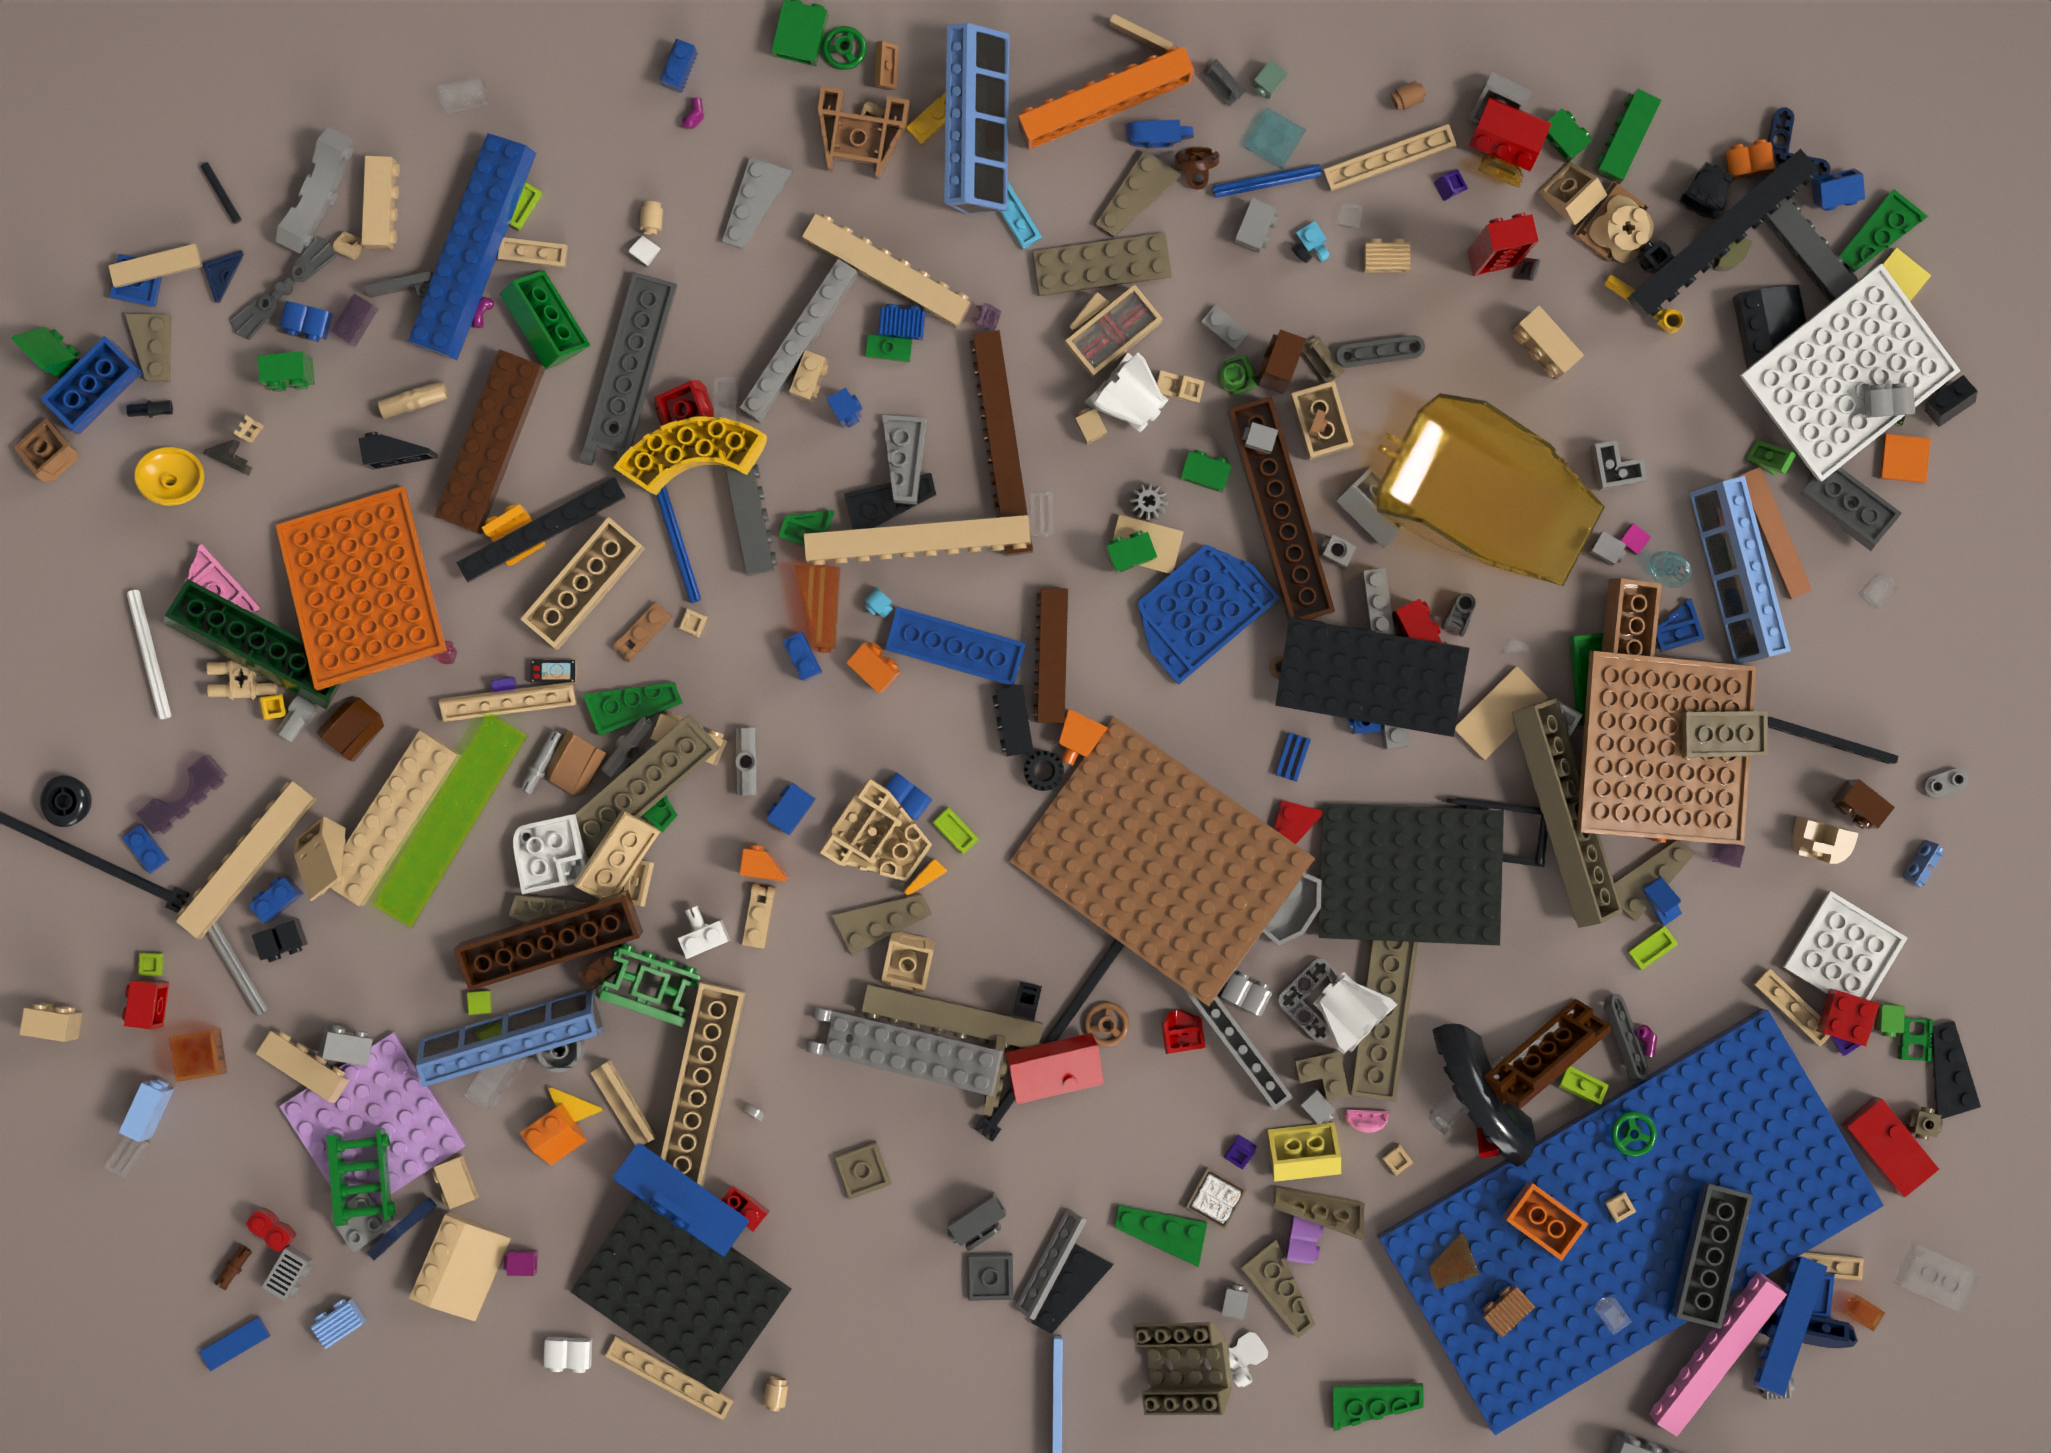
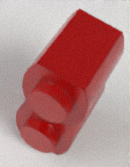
M267 1208L256 1210L245 1223L250 1232L256 1236L263 1237L265 1243L275 1251L281 1252L297 1236L291 1226L284 1222H279L278 1217Z

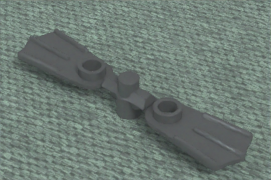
M317 236L291 266L290 275L283 282H277L275 289L270 294L261 295L231 318L235 333L250 340L277 307L276 300L282 295H290L292 293V286L296 283L295 281H306L336 257L332 243ZM298 268H302V274L298 276L296 271ZM265 300H268L269 305L268 307L264 308L263 302Z

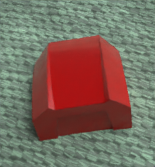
M691 380L654 397L655 410L661 426L691 417H716L707 388L700 380Z

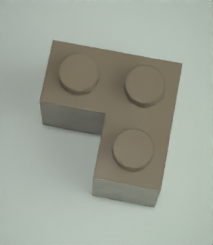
M1338 1050L1293 1059L1299 1083L1320 1079L1324 1098L1327 1101L1349 1096L1342 1060Z

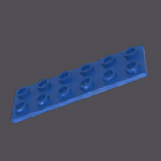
M641 1143L635 1146L613 1176V1180L652 1207L654 1212L660 1216H665L675 1227L683 1229L721 1257H725L749 1222L746 1217Z

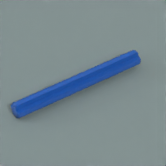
M1317 164L1217 184L1213 186V194L1215 198L1318 178L1321 177L1322 170L1321 166Z

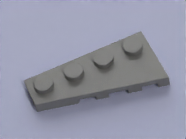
M751 157L749 158L722 239L723 243L745 249L759 227L761 220L768 213L775 198L780 194L784 184L793 172L791 170Z
M882 415L894 503L917 505L927 419Z

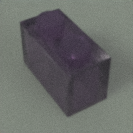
M353 294L331 332L356 347L379 309L358 295Z

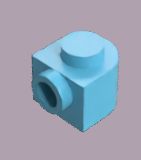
M877 587L864 599L867 602L865 607L873 615L878 613L885 618L893 609L891 606L894 603Z

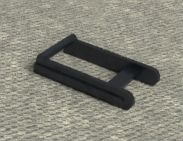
M1459 797L1455 799L1447 798L1446 803L1466 805V809H1480L1482 807L1541 815L1536 859L1503 855V862L1545 867L1546 861L1544 860L1548 833L1540 808Z

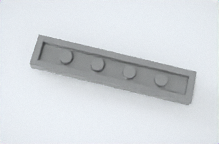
M1066 1209L1015 1306L1016 1310L1035 1320L1087 1219L1073 1210Z

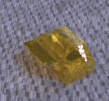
M1491 155L1484 156L1478 168V171L1517 188L1520 187L1524 176L1520 167Z

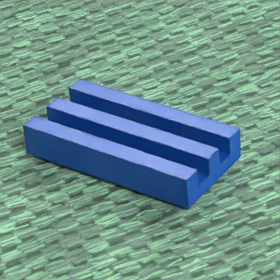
M1289 732L1275 775L1297 782L1311 739ZM1293 738L1296 739L1286 773H1283L1282 769ZM1302 741L1304 742V745L1300 754V758L1294 776L1290 775L1297 755L1300 742Z

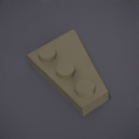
M997 1035L995 1049L1001 1050L1003 1053L994 1096L985 1095L984 1115L992 1116L993 1108L998 1107L1000 1094H997V1091H1002L1004 1079L1000 1078V1076H1005L1007 1062H1003L1005 1036Z

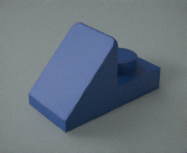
M1659 876L1642 888L1659 923L1663 926L1682 914L1678 906L1681 903L1680 898L1662 877Z

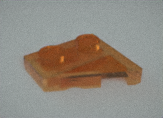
M1464 1233L1460 1234L1428 1267L1435 1290L1479 1275Z

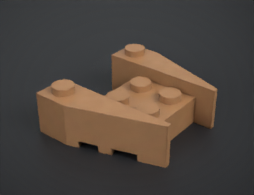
M821 86L818 113L829 172H833L834 161L839 159L877 165L875 176L876 179L880 180L908 125L910 100L887 96L883 119L842 112L845 97L844 90Z

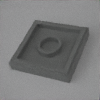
M968 1254V1301L1014 1300L1013 1254Z

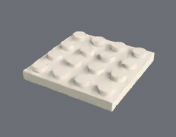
M1828 891L1783 965V968L1825 994H1828L1830 988L1871 1000L1908 938L1832 891Z

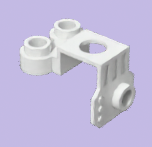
M1254 1332L1246 1333L1238 1338L1236 1346L1228 1348L1230 1369L1233 1374L1232 1378L1238 1387H1245L1253 1381L1248 1372L1247 1365H1257L1268 1358L1269 1351Z

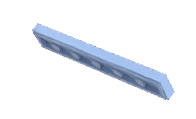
M1053 1335L1052 1453H1062L1063 1337L1061 1335Z

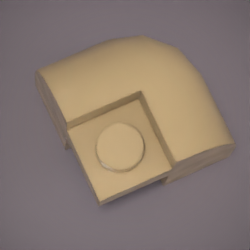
M1797 816L1793 829L1792 846L1798 855L1818 859L1829 864H1837L1845 861L1851 855L1858 833Z

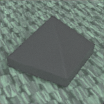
M1524 258L1519 265L1515 278L1533 281L1537 276L1541 260Z

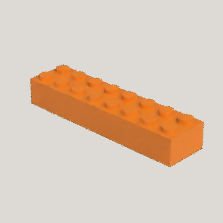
M1178 46L1166 50V54L1162 56L1153 55L1145 59L1143 64L1137 66L1135 63L1124 68V72L1116 74V72L1110 73L1103 77L1104 80L1097 83L1095 81L1088 82L1083 85L1081 90L1076 92L1074 89L1062 94V98L1057 100L1051 98L1042 102V106L1038 108L1029 107L1021 111V115L1018 116V124L1028 149L1038 147L1192 82L1194 68L1185 47L1183 46L1179 49Z

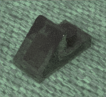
M235 439L205 449L203 454L248 476L252 470V467L246 465L248 460L237 455L233 458L240 444Z

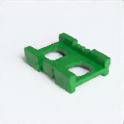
M1904 1018V1033L1901 1034L1900 1038L1901 1046H1898V1059L1931 1061L1932 1048L1930 1046L1932 1044L1930 1042L1932 1040L1930 1038H1932V1035L1930 1033H1933L1932 1019ZM1911 1022H1922L1924 1024L1922 1035L1910 1034ZM1910 1044L1922 1045L1923 1050L1920 1058L1909 1056Z

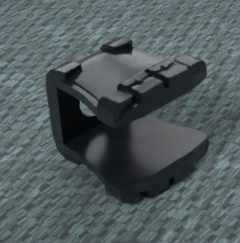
M1705 162L1698 171L1691 186L1682 194L1679 202L1687 207L1686 209L1696 212L1698 215L1715 219L1719 211H1723L1725 208L1727 192L1734 175L1726 172L1724 168Z

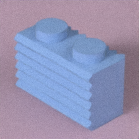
M343 1299L332 1306L334 1311L327 1315L325 1311L314 1318L316 1323L311 1326V1329L324 1349H327L367 1321L353 1299L348 1302Z

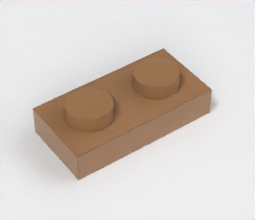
M886 41L876 42L874 86L890 91L896 90L899 45Z

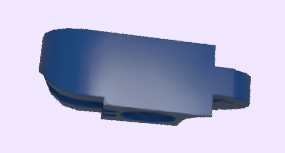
M1180 119L1137 121L1125 125L1126 137L1129 143L1135 147H1147V149L1173 147V144L1181 142V140L1194 137L1193 127L1180 126Z

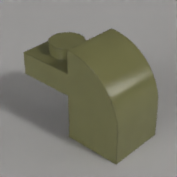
M1744 238L1738 244L1735 242L1728 246L1730 251L1721 259L1716 256L1711 261H1716L1713 270L1728 271L1737 266L1746 257L1752 241Z

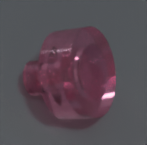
M445 641L447 651L435 654L433 657L442 664H452L456 659L457 650L453 647L451 641Z

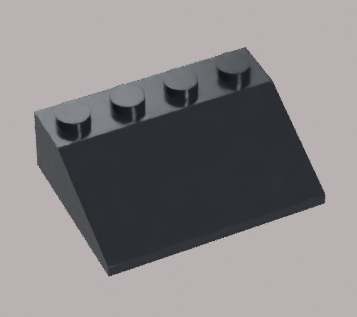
M1799 285L1752 290L1738 293L1733 297L1747 369L1806 322Z

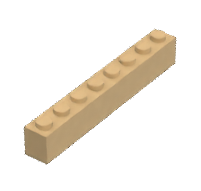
M815 213L802 236L805 242L836 260L840 259L862 275L958 329L971 306L968 296L959 291L955 294L948 290L949 286L944 282L938 280L936 283L929 279L930 275L921 269L918 271L910 268L911 264L904 259L899 258V260L892 258V253L882 247L878 250L871 246L872 242L863 236L857 238L852 235L853 231L844 225L838 227L833 224L834 220L825 214L819 216Z
M292 781L282 787L279 792L281 794L276 801L272 800L265 808V811H267L262 818L258 817L250 827L252 830L247 836L243 835L238 840L236 850L233 853L229 852L223 858L221 868L218 871L214 870L208 876L206 886L203 889L199 888L192 896L194 900L189 906L185 905L177 915L179 918L176 922L195 938L202 939L316 802L317 798L297 782Z

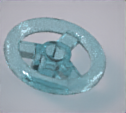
M1670 551L1657 552L1648 562V570L1652 578L1665 587H1682L1691 579L1692 571L1689 563L1677 553ZM1665 558L1662 568L1655 569L1656 561ZM1682 566L1684 568L1685 575L1679 572ZM1665 574L1674 576L1679 581H1669L1661 576Z

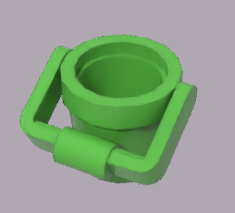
M1239 355L1223 362L1224 366L1218 374V383L1225 391L1233 392L1234 396L1256 388V375L1247 355ZM1242 359L1244 366H1241L1240 364L1233 362ZM1248 379L1250 386L1243 388Z

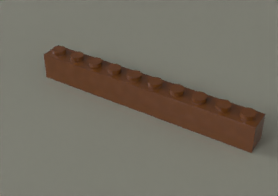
M1000 330L973 334L974 340L970 341L971 354L976 353L977 362L973 363L974 374L980 377V384H977L976 387L978 398L983 397L984 406H980L981 420L986 419L987 428H983L984 440L990 443V450H986L988 464L993 463L994 472H990L991 486L996 485L997 494H993L994 506L1000 509V516L996 518L1028 515ZM1032 540L1031 544H1026L1027 548L1013 549V546H1004V550L1001 552L1006 551V556L1033 553Z

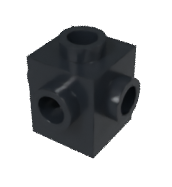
M1659 240L1654 243L1649 241L1640 249L1642 253L1637 257L1640 260L1639 265L1645 272L1653 274L1672 260L1674 255L1671 253L1670 247L1665 242ZM1650 255H1654L1656 257V261Z

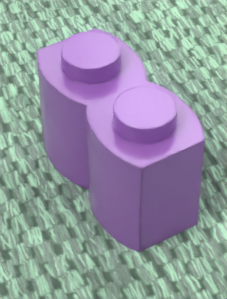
M1292 1215L1285 1259L1287 1261L1313 1265L1314 1259L1318 1260L1320 1246H1317L1318 1237L1322 1238L1324 1226Z

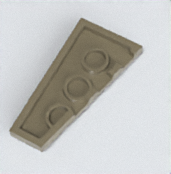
M1276 1187L1274 1209L1359 1240L1363 1239L1365 1203Z
M1275 1238L1243 1264L1241 1268L1296 1337L1299 1338L1312 1328L1315 1322Z

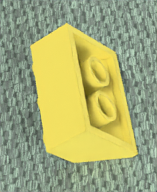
M1334 1122L1325 1125L1322 1123L1320 1125L1313 1124L1268 1129L1274 1182L1341 1174V1153Z

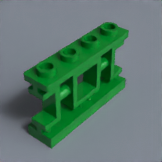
M622 943L621 947L614 946V952L610 958L620 962L613 983L602 979L601 987H598L595 996L601 1000L683 1027L686 1020L684 1016L687 1014L688 1009L680 1006L679 1002L686 985L697 988V982L701 979V975L696 973L697 969L688 965H684L683 968L675 966L676 961L668 958H663V961L655 959L656 955L643 950L642 954L635 952V947ZM625 954L649 964L647 966L639 963L634 974L625 971L629 960L621 957V955ZM663 968L686 975L690 979L687 980L680 977L677 988L668 986L671 975L664 972ZM644 971L662 976L655 997L637 991ZM622 979L632 982L628 993L636 996V999L609 991L608 989L610 987L618 990ZM664 994L673 996L669 1007L677 1010V1014L650 1005V1003L654 1002L660 1005Z

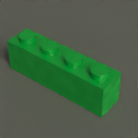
M1638 88L1633 94L1629 93L1624 102V106L1627 108L1624 114L1620 113L1614 125L1617 126L1614 134H1609L1605 142L1608 148L1605 154L1601 153L1595 163L1598 166L1596 174L1615 181L1617 184L1624 180L1662 101L1661 99Z

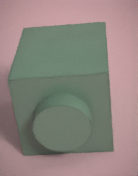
M1270 60L1254 79L1252 84L1255 87L1254 91L1261 97L1266 96L1270 99L1286 80L1288 73L1274 61Z

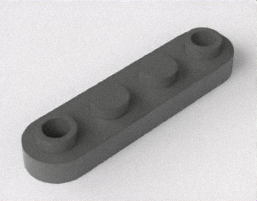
M1412 335L1346 344L1338 349L1336 360L1342 367L1350 368L1416 359L1423 354L1425 343L1421 337ZM1409 345H1416L1417 350L1414 352L1409 349ZM1343 354H1350L1351 359L1348 361L1344 360Z
M1619 994L1607 996L1604 1002V1010L1608 1015L1612 1032L1617 1040L1627 1074L1633 1081L1645 1080L1648 1077V1066L1625 1001Z

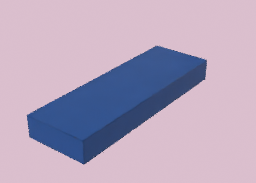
M259 1316L201 1350L199 1353L208 1369L212 1371L271 1335Z

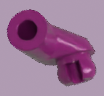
M702 98L691 99L692 111L681 121L685 129H693L703 120Z
M481 297L472 321L473 328L484 327L483 313L486 309L490 310L493 308L494 302L492 298Z
M1641 1025L1636 1029V1035L1645 1043L1643 1055L1655 1057L1657 1036L1649 1026Z

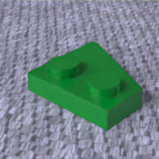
M827 510L799 515H786L778 537L805 546L804 534L828 532L835 511Z

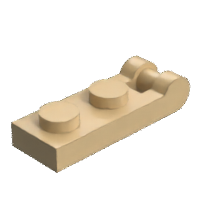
M753 883L742 945L765 949L775 887H760V884ZM758 895L765 896L766 903L757 902Z

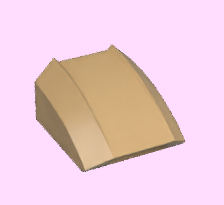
M902 931L892 933L881 981L890 987L912 992L925 991L936 943L928 937L907 934Z

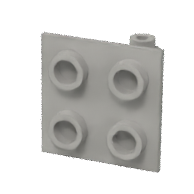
M361 1193L346 1203L350 1209L377 1206L368 1193ZM332 1213L331 1215H329V1218L331 1219V1221H332L333 1224H334L333 1213ZM383 1214L353 1217L348 1220V1225L336 1226L352 1252L355 1253L391 1226L388 1223L389 1220L384 1221Z

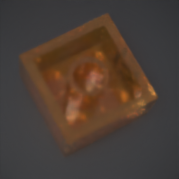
M221 1028L169 1037L175 1082L227 1073Z

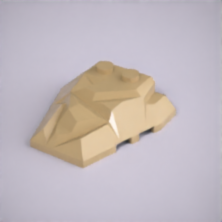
M869 778L854 793L831 827L829 836L825 840L820 853L841 866H853L862 871L869 870L877 872L882 876L908 881L932 846V843L897 802L891 792Z

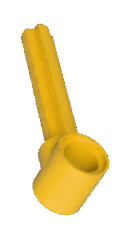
M1610 275L1604 284L1626 300L1636 291L1613 275ZM1669 307L1667 310L1663 308L1653 317L1659 321L1657 325L1668 334L1677 332L1684 322L1682 313ZM1674 317L1677 320V326H1669L1667 318Z

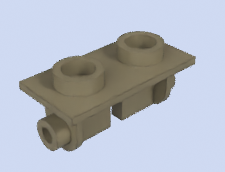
M1319 336L1311 339L1303 347L1302 352L1325 383L1333 381L1345 372Z

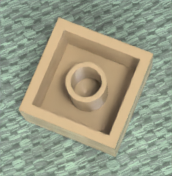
M33 1003L32 1007L24 1008L20 1035L61 1042L76 1040L79 1037L83 1012L75 1011L76 1007L71 1006L53 1008L54 1004Z

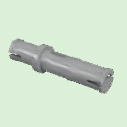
M551 729L532 766L529 765L527 769L529 772L519 787L520 789L532 795L541 777H544L545 773L543 772L564 735Z

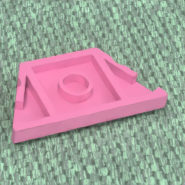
M203 544L199 545L187 579L250 612L259 611L261 607Z

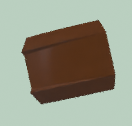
M350 697L316 733L343 757L355 762L382 730L384 724L381 715L360 697Z

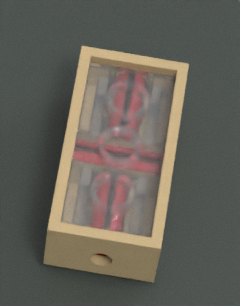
M1134 284L1065 340V345L1092 379H1094L1162 324L1163 318Z

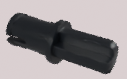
M148 400L147 403L127 405L126 413L128 417L149 415V418L158 415H173V405L171 400L160 402Z

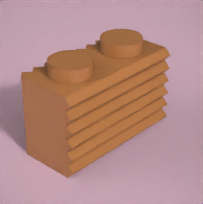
M1514 1284L1511 1287L1509 1285L1505 1286L1499 1292L1500 1297L1495 1302L1491 1300L1482 1308L1484 1312L1481 1316L1501 1338L1535 1308Z

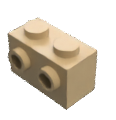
M807 350L804 351L789 390L791 396L810 403L813 402L814 398L817 399L821 390L820 380L822 377L825 378L829 369L825 357Z

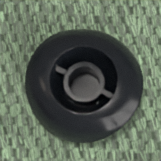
M64 775L50 779L45 784L40 795V808L44 817L52 825L58 827H69L77 824L86 817L91 808L92 798L89 789L83 782L71 776Z

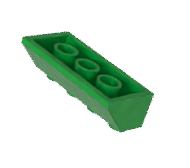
M545 270L513 280L500 293L501 298L545 369L564 363L590 346V343Z

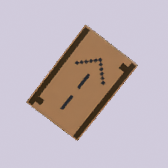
M1615 181L1605 191L1607 196L1591 210L1573 235L1608 262L1613 257L1611 249L1599 246L1588 234L1592 223L1598 217L1606 214L1608 202L1616 195H1622L1632 199L1645 211L1649 209V206ZM1627 225L1623 226V231L1628 233L1629 227Z

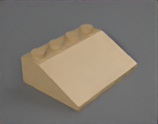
M451 1211L448 1212L442 1220L409 1299L433 1309L476 1321L511 1241V1237Z

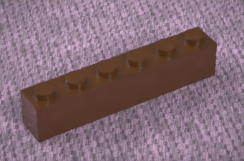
M1041 588V593H1037L1036 606L1041 607V615H1036V629H1040V638H1035V651L1040 652L1039 660H1035L1034 673H1039V682H1034V696H1038V705L1033 707V718H1038V723L1064 724L1068 589Z

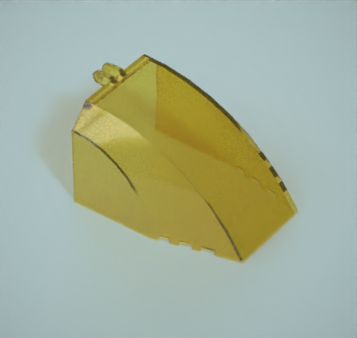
M1439 393L1417 411L1403 440L1393 434L1386 433L1385 438L1398 446V449L1395 453L1385 445H1380L1378 448L1380 452L1392 459L1376 489L1377 512L1416 535L1466 558L1564 586L1605 506L1589 488H1586L1581 483V478L1569 469L1568 463L1564 458L1557 455L1556 449L1552 444L1487 401Z

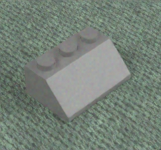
M1372 467L1337 500L1342 508L1383 548L1418 514Z

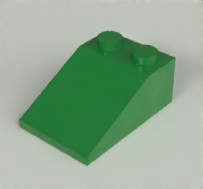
M42 327L14 335L11 338L43 371L60 379L81 360L78 357L79 351L71 344L67 346L62 341L64 337L56 329L50 330Z

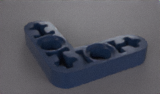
M1782 107L1773 114L1768 142L1773 144L1774 157H1777L1779 162H1785L1787 158L1789 159L1793 155V153L1788 152L1794 124V113L1787 107ZM1784 113L1785 118H1788V120L1784 122L1783 129L1776 130L1775 128H1779L1782 122L1778 117ZM1777 134L1782 135L1785 138L1784 145H1776L1774 143V136ZM1808 156L1816 167L1821 165V169L1824 170L1820 175L1817 174L1816 170L1813 173L1815 178L1830 173V165L1826 160Z
M430 1197L427 1198L391 1228L366 1253L375 1261L404 1233L431 1212L437 1204Z

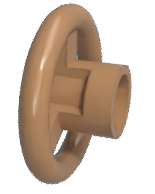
M1102 1002L1096 1004L1088 1011L1084 1022L1086 1034L1092 1033L1099 1046H1115L1126 1037L1129 1030V1019L1126 1012L1119 1005L1111 1002ZM1106 1009L1105 1016L1099 1020L1098 1024L1091 1026L1093 1016L1098 1011ZM1113 1010L1122 1019L1121 1032L1116 1028V1022L1112 1018ZM1110 1021L1111 1027L1108 1029L1103 1028V1022ZM1098 1031L1102 1032L1103 1034L1112 1033L1115 1036V1038L1111 1040H1102L1098 1038L1094 1033Z

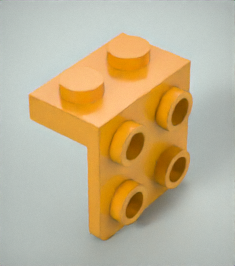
M521 504L508 506L504 509V514L499 517L495 515L485 521L486 525L481 528L493 542L533 521L524 506ZM546 542L506 562L508 566L517 564L543 548Z

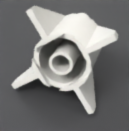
M1127 352L1119 365L1112 371L1108 380H1105L1085 400V403L1092 409L1096 408L1100 412L1126 421L1140 433L1147 426L1149 419L1154 421L1161 413L1159 409L1169 399L1160 392L1145 358L1138 352L1134 356Z
M1343 972L1335 980L1336 983L1329 984L1323 990V995L1319 996L1313 1004L1322 1012L1337 1048L1345 1054L1348 1050L1352 1052L1371 1032L1373 1027L1377 1026L1397 1004L1391 998L1355 983Z

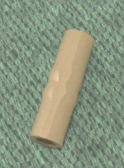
M439 381L378 401V406L382 417L387 419L448 399V393L443 381Z

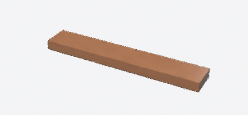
M1761 467L1739 475L1738 477L1745 476L1756 520L1789 599L1812 591Z

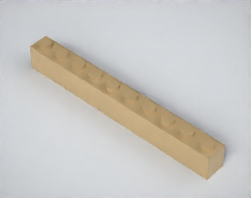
M1024 515L804 534L806 561L808 563L812 562V566L825 565V561L833 560L834 564L848 563L847 559H856L857 562H868L870 557H879V560H891L894 555H901L902 559L914 558V554L923 553L924 557L937 556V552L946 551V555L959 554V550L968 549V553L982 552V548H991V551H1002L1004 546H1013V549L1027 548L1026 544H1031L1029 516Z

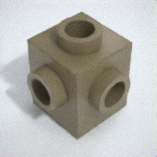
M1921 1106V1110L1911 1109L1907 1120V1130L1916 1133L1915 1138L1929 1140L1930 1136L1937 1138L1938 1133L1942 1131L1943 1127L1941 1115L1935 1114V1109Z

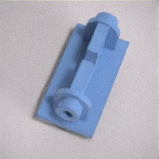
M1925 840L1902 878L1913 882L1919 888L1925 885L1932 873L1927 868L1928 865L1935 868L1944 855L1942 853L1944 849L1940 847L1941 845Z

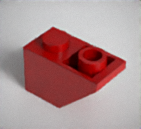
M732 1186L721 1199V1201L749 1220L746 1227L752 1232L769 1213V1210L756 1199L735 1186Z

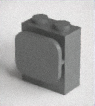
M993 1192L950 1220L947 1234L953 1243L958 1242L960 1246L966 1243L965 1248L967 1251H970L1001 1230V1225L998 1221L1006 1216V1210Z

